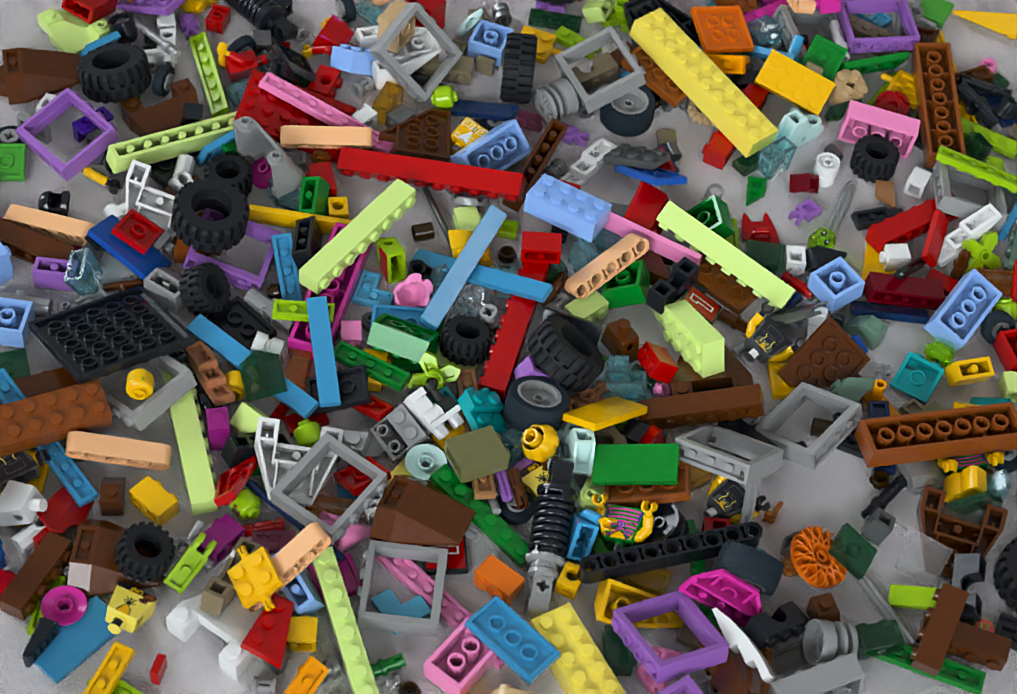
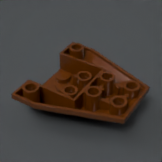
M21 47L2 50L9 105L29 103L44 97L46 93L53 94L80 84L77 72V65L80 60L79 54Z
M394 475L377 504L370 531V539L409 545L459 546L475 516V511L423 479L408 475Z
M85 518L79 524L69 561L67 586L80 589L85 597L90 598L95 595L113 594L119 581L137 589L158 587L161 585L162 577L160 579L156 578L151 583L148 580L146 583H140V580H136V582L131 581L132 578L130 576L127 578L123 576V570H118L119 564H116L114 561L116 556L114 551L126 528L106 520ZM135 547L140 555L154 558L150 550L144 547Z

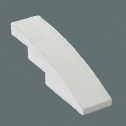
M601 138L582 153L581 159L571 165L569 172L560 180L578 184L582 187L603 166L604 155L617 148V146Z
M991 203L961 221L958 229L944 237L937 262L940 268L959 255L962 251L963 241L970 238L977 241L982 237L983 233H986L1002 218V215Z
M716 607L713 608V613L724 638L730 645L729 648L735 653L741 652L745 663L752 669L757 667L762 679L770 685L776 677L758 647L736 623Z

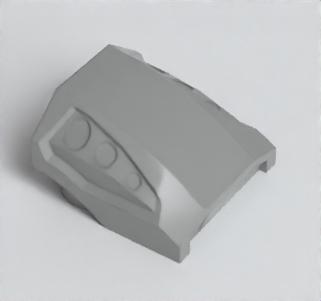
M935 460L896 464L898 474L905 478L908 483L907 490L910 494L920 495L925 486L944 490L945 478Z

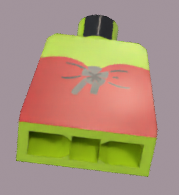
M395 237L379 238L376 241L377 263L387 283L391 284L406 279V255L404 248Z

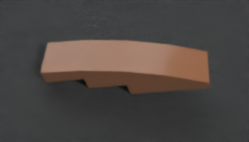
M202 340L197 341L195 344L183 349L195 375L213 404L220 406L235 401V394L227 385L226 376L219 369L216 357Z

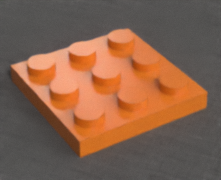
M740 5L691 8L690 13L705 54L753 52L755 47Z

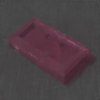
M521 110L515 118L521 128L539 133L543 129L541 115Z
M295 530L252 531V541L260 544L261 547H265L269 553H277L296 537Z

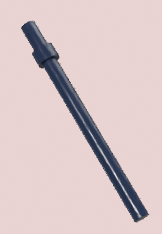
M250 479L246 482L245 486L296 528L300 531L305 528L303 524L271 503V500H268L267 492ZM333 544L332 547L336 560L342 563L346 556L334 547L335 544Z

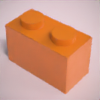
M490 554L474 571L473 582L478 589L486 591L492 598L497 595L509 606L523 591L525 578Z

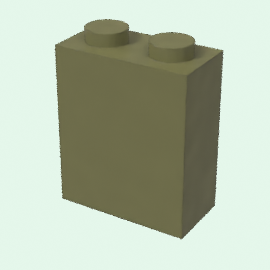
M492 425L445 439L444 454L461 484L508 469L509 459H511L510 451L507 447H504L500 434L495 432Z

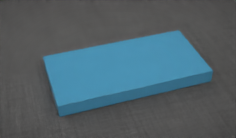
M96 595L87 602V609L82 618L73 624L59 626V634L34 662L56 685L117 635L109 631L108 625L110 623L105 621L108 606Z
M497 595L465 621L464 626L527 684H531L561 657V652Z

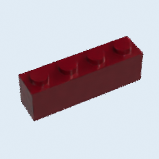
M871 271L865 279L864 292L867 302L937 310L945 300L942 282L939 280L909 276L898 280L897 276L893 274Z

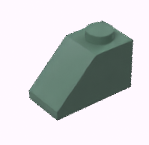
M874 315L852 316L841 328L850 336L859 334L865 346L873 351L884 340L889 326Z
M847 377L842 380L837 379L830 386L832 389L829 392L858 402L874 385L876 380L875 378Z

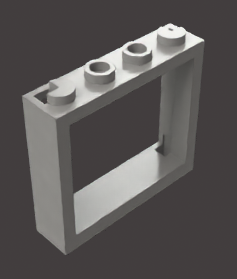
M417 2L407 3L369 52L415 102H425L463 53L459 50V46L449 39L447 32L441 29L436 24V20L424 11L425 8ZM413 15L449 53L423 88L414 81L386 50Z
M780 4L772 16L787 51L794 35H799L794 23L821 25L826 38L834 42L829 28L830 22L836 20L833 13L820 15L817 9H815L813 14L795 13L790 5ZM804 43L797 56L801 61L807 53ZM849 54V55H850V60H849V61H854L855 58H854L853 54Z
M612 26L554 56L559 70L574 87L578 99L588 114L646 84L644 78L646 72L643 66H638L636 56L629 53V46L626 42H622L623 39L618 31L615 32ZM614 42L634 72L588 96L569 67V64Z
M938 160L936 161L932 169L936 210L966 219L985 207L951 196L949 179L988 191L990 203L1002 215V218L991 228L1000 230L1001 226L1007 222L1006 218L1008 216L1003 187L995 186L985 179H978L970 173L961 172L953 166L944 165Z
M169 355L159 356L149 361L174 378L134 411L106 391L137 365L99 378L111 413L118 420L120 418L123 419L128 427L132 426L141 432L197 385L191 370Z
M801 382L754 429L779 448L784 449V458L815 470L858 426L860 420L864 419L861 404ZM806 400L841 413L836 421L809 448L773 434Z
M711 423L676 437L674 443L680 445V461L743 485H748L779 470L784 454V449ZM711 436L716 437L715 442L711 441ZM706 445L715 446V447H717V448H720V449L726 450V451H728V452L734 453V454H736V455L742 456V457H744V458L750 459L751 461H746V460L740 459V458H738V457H735V456H732V455H730V454L721 452V451H719V450L713 449V448L708 447V446H706ZM742 472H745V478L741 477Z
M326 432L271 490V503L305 527L313 522H319L332 539L331 545L333 546L337 540L345 536L351 524L355 525L358 522L361 513L373 505L374 499L378 494L384 493V489L388 485L387 473ZM330 451L373 479L370 485L331 527L288 497Z
M370 540L369 548H364L363 561H366V567H361L360 580H363V586H358L357 599H360V605H355L354 616L358 618V628L437 637L448 549ZM375 556L438 563L430 619L366 612Z

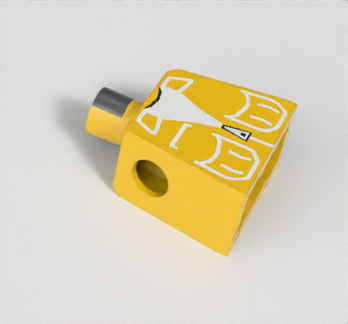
M466 117L451 135L450 155H454L489 131L469 117Z

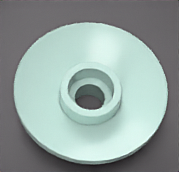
M478 9L460 25L457 34L463 35L469 31L474 32L483 16L484 10Z
M431 444L416 445L407 452L405 457V467L412 477L425 481H430L429 478L444 464L447 465V459L443 451Z

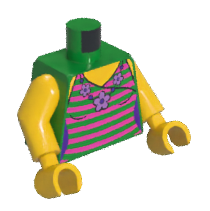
M993 452L992 454L984 453L938 459L937 465L944 470L947 477L952 473H960L971 465L987 469L989 464L993 467L997 466L998 463L1004 464V454L1002 452Z
M597 493L592 496L593 504L598 506L596 508L597 513L603 515L604 518H615L618 521L617 523L611 522V528L615 529V531L602 530L601 525H599L601 535L608 544L612 545L611 551L639 545L652 533L654 522L652 512L657 510V503H651L650 509L648 507L649 500L642 502L641 509L607 504V507H604L608 499L606 494H601V502L597 499Z

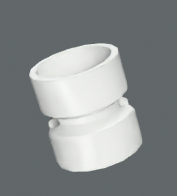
M829 152L821 153L817 157L812 173L819 175L820 187H830L834 184L840 166V159Z
M257 331L249 351L259 358L263 357L264 362L275 366L285 341L275 337L269 339L268 334Z

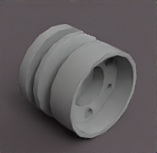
M565 78L554 80L548 85H543L532 92L534 109L538 117L546 124H549L552 118L559 121L563 117H568L578 111L579 101L576 91Z
M813 619L807 624L803 636V654L809 665L815 666L820 662L826 663L843 654L854 653L855 657H857L858 635L853 624L840 621L831 622L823 619Z

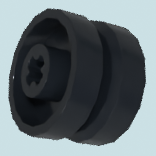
M672 502L657 504V510L652 512V515H654L652 533L644 542L651 543L689 535L690 529L687 520Z

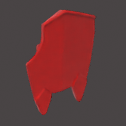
M743 213L742 239L750 244L754 256L762 261H766L781 253L779 237L768 214L764 213L763 222H751L747 214Z
M63 486L47 500L48 506L46 511L37 512L36 514L48 531L62 535L68 528L79 526L87 517L93 501L80 508Z

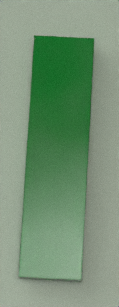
M342 340L334 348L335 361L349 368L365 364L368 377L398 392H402L411 378V373Z

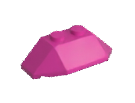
M725 569L711 570L693 575L680 585L678 589L710 609L716 607L734 623L743 628L751 617L763 613L760 590Z

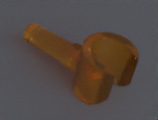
M779 501L773 511H765L762 521L773 524L778 511L784 503Z

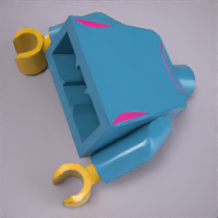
M590 509L582 510L580 513L574 512L570 522L571 528L568 530L570 534L567 538L566 558L570 559L573 563L579 564L583 557L590 555L599 525H601L602 530L615 531V529L611 528V522L617 523V519L604 518L603 515Z

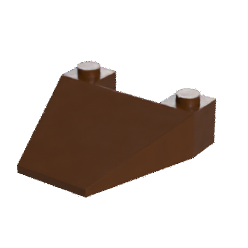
M188 78L172 83V99L147 108L144 107L138 97L120 103L122 119L128 128L139 137L184 126L181 125L184 104H199L195 87Z
M724 344L725 371L709 377L702 378L680 355L677 362L679 369L671 381V396L693 393V390L721 387L731 388L752 385L754 383L752 374Z
M925 486L921 492L916 510L925 572L952 579L951 563L954 562L955 554L980 553L985 558L1004 529L1008 510L987 504L982 510L978 525L942 514L941 510L946 491Z

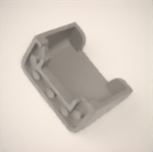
M249 116L233 121L237 154L244 158L245 156H252L255 161L262 157L266 159L272 169L274 185L271 188L272 194L277 199L301 187L302 179L306 177L304 171L259 123Z

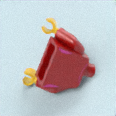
M333 14L331 18L327 17L325 22H321L322 30L313 42L312 48L309 44H305L303 46L304 50L301 53L307 59L312 57V53L313 55L324 54L331 56L333 46L340 47V44L355 46L350 42L354 32L349 28L346 21H341Z
M223 42L218 44L217 54L219 56L217 63L220 67L226 68L231 83L250 77L253 69L259 71V66L268 64L265 54L255 56L253 50L242 53L227 51L228 44Z

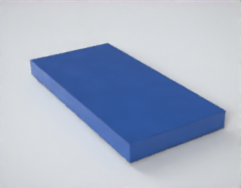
M615 165L616 172L654 186L687 184L686 176L660 167L655 170Z
M113 214L89 229L87 233L90 238L143 281L156 267L170 268L172 262L154 247H151L143 255L113 235L111 231L120 221Z

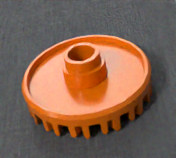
M811 525L793 537L790 544L791 560L798 574L808 584L819 589H830L842 582L846 577L845 573L849 571L847 568L849 564H844V561L848 559V556L845 555L846 551L840 552L839 549L843 544H838L839 539L835 541L831 539L834 533L829 534V530L822 532L823 527L818 528V526L812 528Z

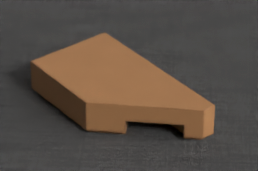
M875 180V198L887 204L889 209H895L894 182Z

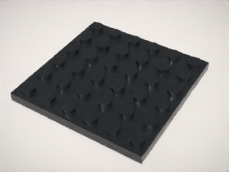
M142 285L29 322L31 332L79 385L100 377L109 376L111 373L129 369L131 366L140 363H146L159 356H166L171 352L185 349L195 344V337Z

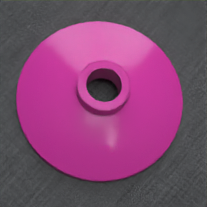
M264 157L254 161L251 166L252 184L260 189L272 188L274 185L271 166Z
M67 585L53 588L43 597L41 602L43 617L57 621L59 626H66L77 622L82 618L87 609V600L84 593L76 587Z

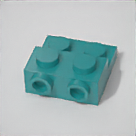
M909 351L890 387L911 398L914 397L918 402L926 405L942 379L945 369L936 362L931 363L925 360L921 354L916 352L913 354Z
M469 387L463 391V394L457 401L472 431L490 425L499 434H504L508 430L504 418L500 414L504 406L496 391H490L489 388L476 391L474 387Z

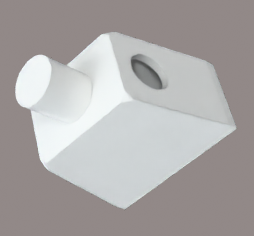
M9 480L0 495V526L30 524L37 512L46 511L48 506L47 500L44 499L35 486Z

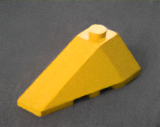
M953 10V15L999 34L1006 35L1007 39H1017V14Z
M608 578L598 584L594 600L596 620L612 625L611 620L614 609L657 596ZM671 611L632 624L635 628L681 629L684 622L675 611Z

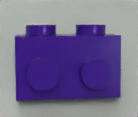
M104 106L95 110L96 112L100 111L108 123L114 119V116ZM86 116L72 123L74 139L78 143L85 140L88 133L98 128Z

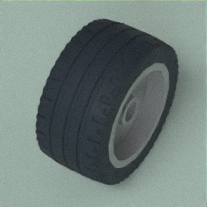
M640 86L600 108L601 123L613 134L623 137L641 135L652 124L655 112V98L649 89Z
M523 376L515 379L508 389L504 404V415L512 426L523 432L534 424H548L557 432L564 422L562 419L563 414L568 410L569 396L562 386L550 379L539 376ZM535 429L544 435L542 430Z
M734 541L724 542L716 559L714 570L725 569L759 589L761 594L773 595L782 577L784 564L773 556L748 545Z

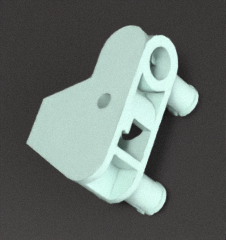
M794 106L789 113L783 116L778 127L773 124L779 130L773 143L777 144L783 153H788L817 138L822 133L824 126L821 124L819 116L814 114L806 115L797 106Z
M567 423L557 431L559 442L563 447L564 458L574 462L572 476L574 474H585L586 477H590L596 445L594 432ZM549 458V459H548V463H547V468H548V470H549V465H550V462H551V459H552V458Z

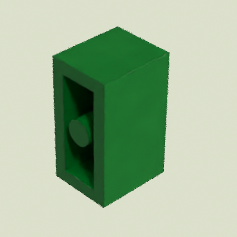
M320 176L303 177L297 212L325 216L330 184Z

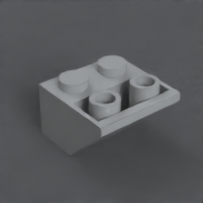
M156 267L144 279V288L160 304L175 313H178L184 307L179 291L181 274L172 268Z
M403 404L399 405L370 429L393 462L404 459L412 447L419 444H428L432 441V438L425 432V429Z

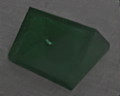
M254 350L239 364L247 402L288 391L279 354Z

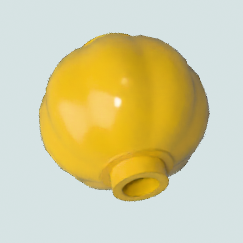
M534 424L527 428L520 442L525 457L537 462H545L553 457L560 443L556 430L548 424ZM535 429L542 430L544 435Z

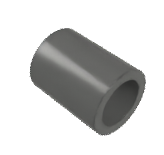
M672 141L665 145L674 162L682 158V154L675 142Z
M829 144L825 147V153L829 152L836 155L840 161L843 159L842 153L835 144Z

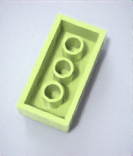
M686 300L665 305L663 321L665 323L663 336L665 341L669 342L674 350L702 378L724 372V337Z

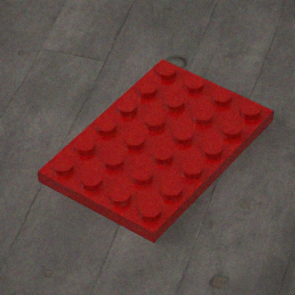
M255 69L251 72L234 118L235 121L244 116L252 117L279 143L281 126H329L258 86L259 82L266 73ZM294 85L350 117L357 110L354 106ZM295 148L335 164L338 163L341 150Z

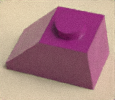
M228 408L205 409L210 451L222 450L228 435H230Z

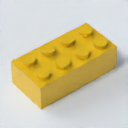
M774 49L770 52L754 81V84L768 90L803 111L817 116L836 83Z

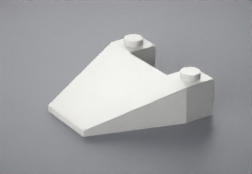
M379 26L356 29V47L362 48L361 51H365L366 48L371 49L378 40ZM415 27V35L398 53L387 51L410 75L439 54L441 48L434 36L425 27ZM372 61V79L377 90L394 87L398 84L378 61Z
M132 160L126 176L125 215L131 209H134L170 233L172 236L169 242H172L176 237V232L173 231L171 222L175 196L146 186L151 173V166Z
M259 416L254 448L268 500H271V490L311 448L277 443L280 420ZM322 426L319 439L327 432L342 443L344 429ZM330 451L288 497L299 505L312 506L339 456Z
M236 593L218 618L199 609L202 594L181 601L166 617L167 631L185 643L201 625L209 629L228 643L218 654L219 668L237 680L252 664L255 657L252 653L242 649L241 643L263 611L264 606L260 610L251 613L243 607Z

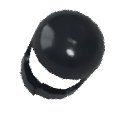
M122 12L109 19L110 32L118 31L121 36L117 43L132 44L136 41L138 32L133 13ZM122 18H127V19H129V20L126 21V22L119 23V24H115L116 21L119 20V19H122Z
M63 191L62 193L43 192L38 200V210L68 217L70 191Z

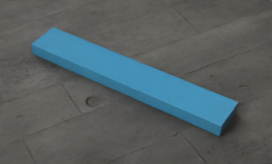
M327 297L306 298L320 408L341 406Z

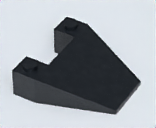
M630 0L623 4L629 32L636 19L661 8L697 46H701L692 17L665 0ZM631 37L633 48L635 50L639 45Z

